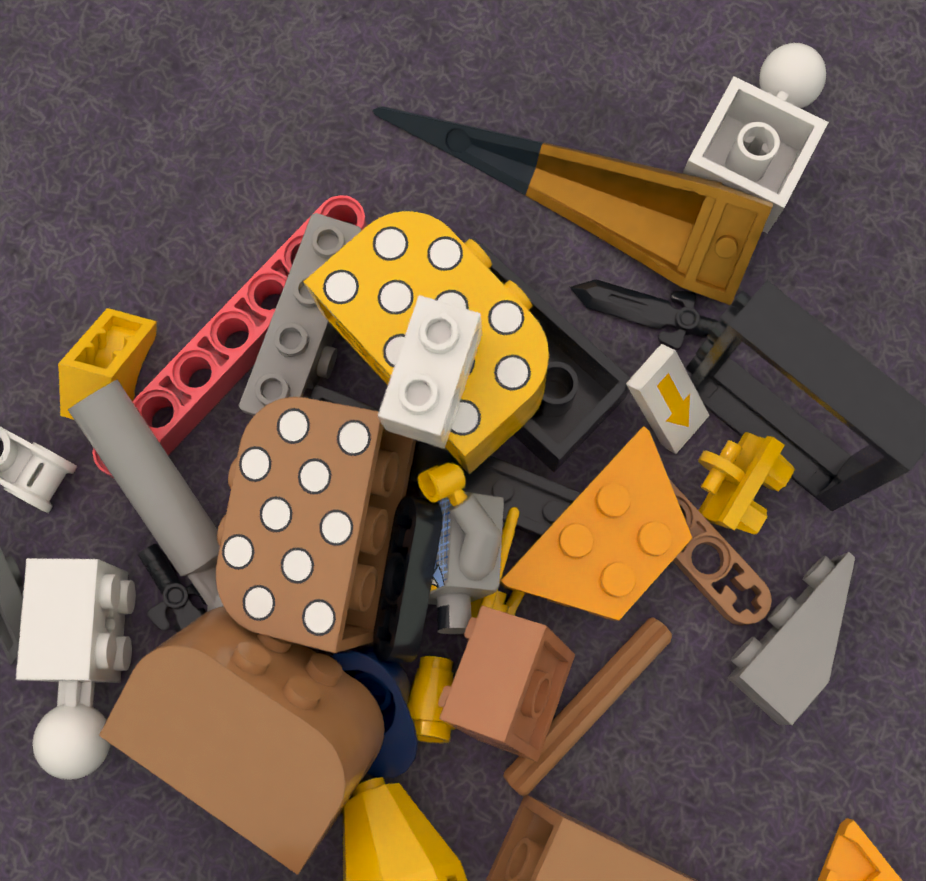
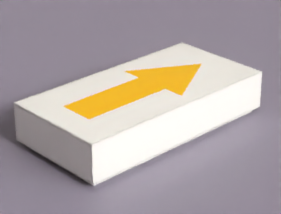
M663 344L654 351L626 383L661 445L675 454L678 453L710 416L676 350Z

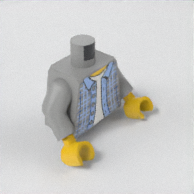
M445 463L440 466H434L418 475V483L422 493L429 501L438 502L442 511V530L428 604L437 605L438 633L464 634L468 622L472 618L471 602L497 592L500 585L504 505L503 497L464 492L462 490L465 487L463 470L456 464Z

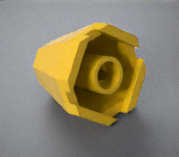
M378 777L362 782L357 786L352 794L353 797L347 801L343 808V881H467L461 861L400 783L385 784L384 778Z

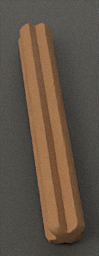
M649 618L553 719L538 763L519 756L505 770L503 775L505 781L518 794L522 796L528 795L671 642L672 633L656 618Z

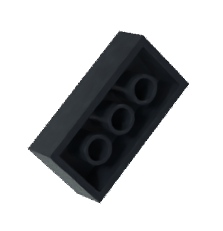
M473 237L472 240L484 250L492 262L489 270L503 284L511 280L527 295L532 303V308L529 311L537 319L545 333L549 358L543 399L533 417L514 436L549 469L555 472L626 398L630 391L626 383L631 377Z

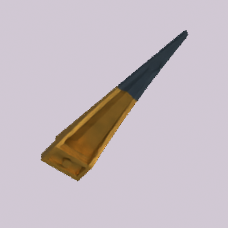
M380 106L373 109L376 116L526 195L611 244L681 288L731 305L773 206L772 202L724 186L722 182Z

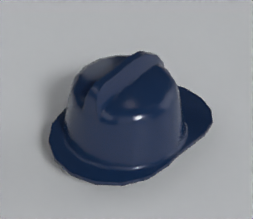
M373 646L364 648L359 653L346 651L333 654L330 657L341 665L343 671L369 690L377 701L383 716V744L367 774L376 778H395L403 774L415 760L418 746L415 725L407 707L410 697V682L405 670L397 662L379 661Z

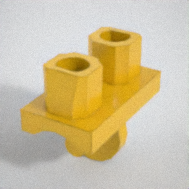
M745 432L738 444L728 440L720 455L703 451L698 462L710 472L701 488L709 493L698 511L710 523L731 530L738 529L753 535L757 534L767 519V509L753 500L761 485L768 489L779 491L787 485L795 471L794 467L780 454L785 445L773 436L762 438Z

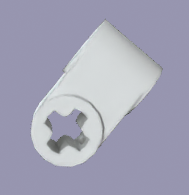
M0 427V441H3L4 450L0 457V485L4 486V490L49 513L53 507L50 503L51 498L66 474H73L77 466L35 442L31 444Z

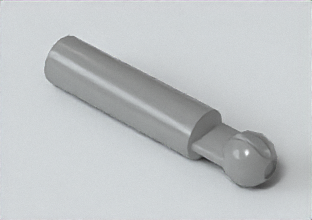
M119 381L111 382L69 408V413L179 575L188 576L208 605L207 612L214 608L222 607L223 604L216 585V564L220 548L217 542L218 529Z

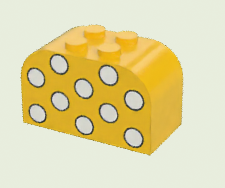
M412 211L391 213L376 219L366 226L303 282L325 319L387 386L389 385L419 295L481 314L482 337L445 449L468 474H471L524 426L538 410L545 391L549 358L547 339L541 325L529 311L532 308V303L527 295L511 280L503 284L489 270L492 262L475 241L468 239L463 243L449 227L430 215Z

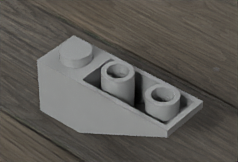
M850 552L834 557L832 560L826 556L820 558L804 575L802 580L809 586L796 600L791 596L786 597L770 613L767 620L773 626L760 641L754 636L748 639L731 659L737 667L727 678L779 725H793L829 683L855 557Z

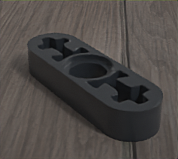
M405 496L400 500L395 511L373 632L374 652L378 660L382 662L411 663L417 657L420 649L442 530L441 507L438 502H431L427 498Z

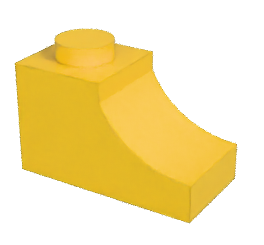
M107 308L58 363L60 416L73 419L68 411L69 408L115 380L119 381L131 401H133L142 364L157 334V321Z

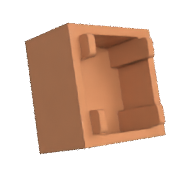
M481 606L478 617H472L465 630L464 636L468 639V643L452 686H445L440 696L438 705L443 709L439 719L480 742L538 763L575 654L546 625Z

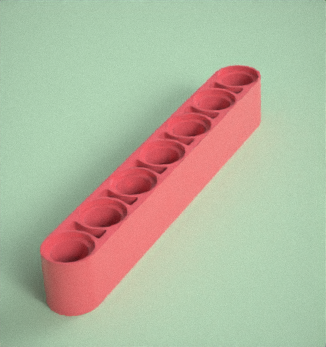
M338 195L331 197L314 212L343 222H351L359 226L361 230L367 226L363 207L350 196ZM310 217L132 401L168 455L255 364L275 309L261 308V304L269 295H281ZM244 331L249 333L248 339L242 346L237 348L225 347L227 338L234 332ZM197 370H212L211 377L206 384L197 388L189 387V380ZM165 407H173V417L168 424L159 428L152 426L153 416L158 410ZM93 448L92 453L95 464L101 471L114 479Z

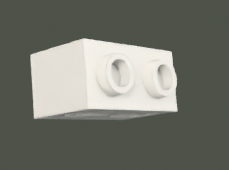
M421 295L418 296L378 414L386 431L445 449L482 337L480 313Z

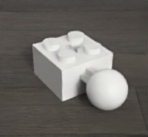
M789 43L776 48L768 55L761 67L759 76L761 89L733 76L682 173L722 182L724 186L772 202L771 212L763 228V232L767 234L785 208L829 123L801 109L815 101L824 88L826 67L820 54L812 47L801 43Z
M26 559L16 680L59 682L57 707L49 711L38 723L33 737V752L41 768L48 774L60 779L71 780L85 777L94 772L106 759L111 744L99 736L107 720L101 712L93 707L95 682L120 683L121 671H127L131 663L132 644L130 637L124 636L125 614H131L134 610L136 598L135 584L132 580H128L127 571L99 559Z

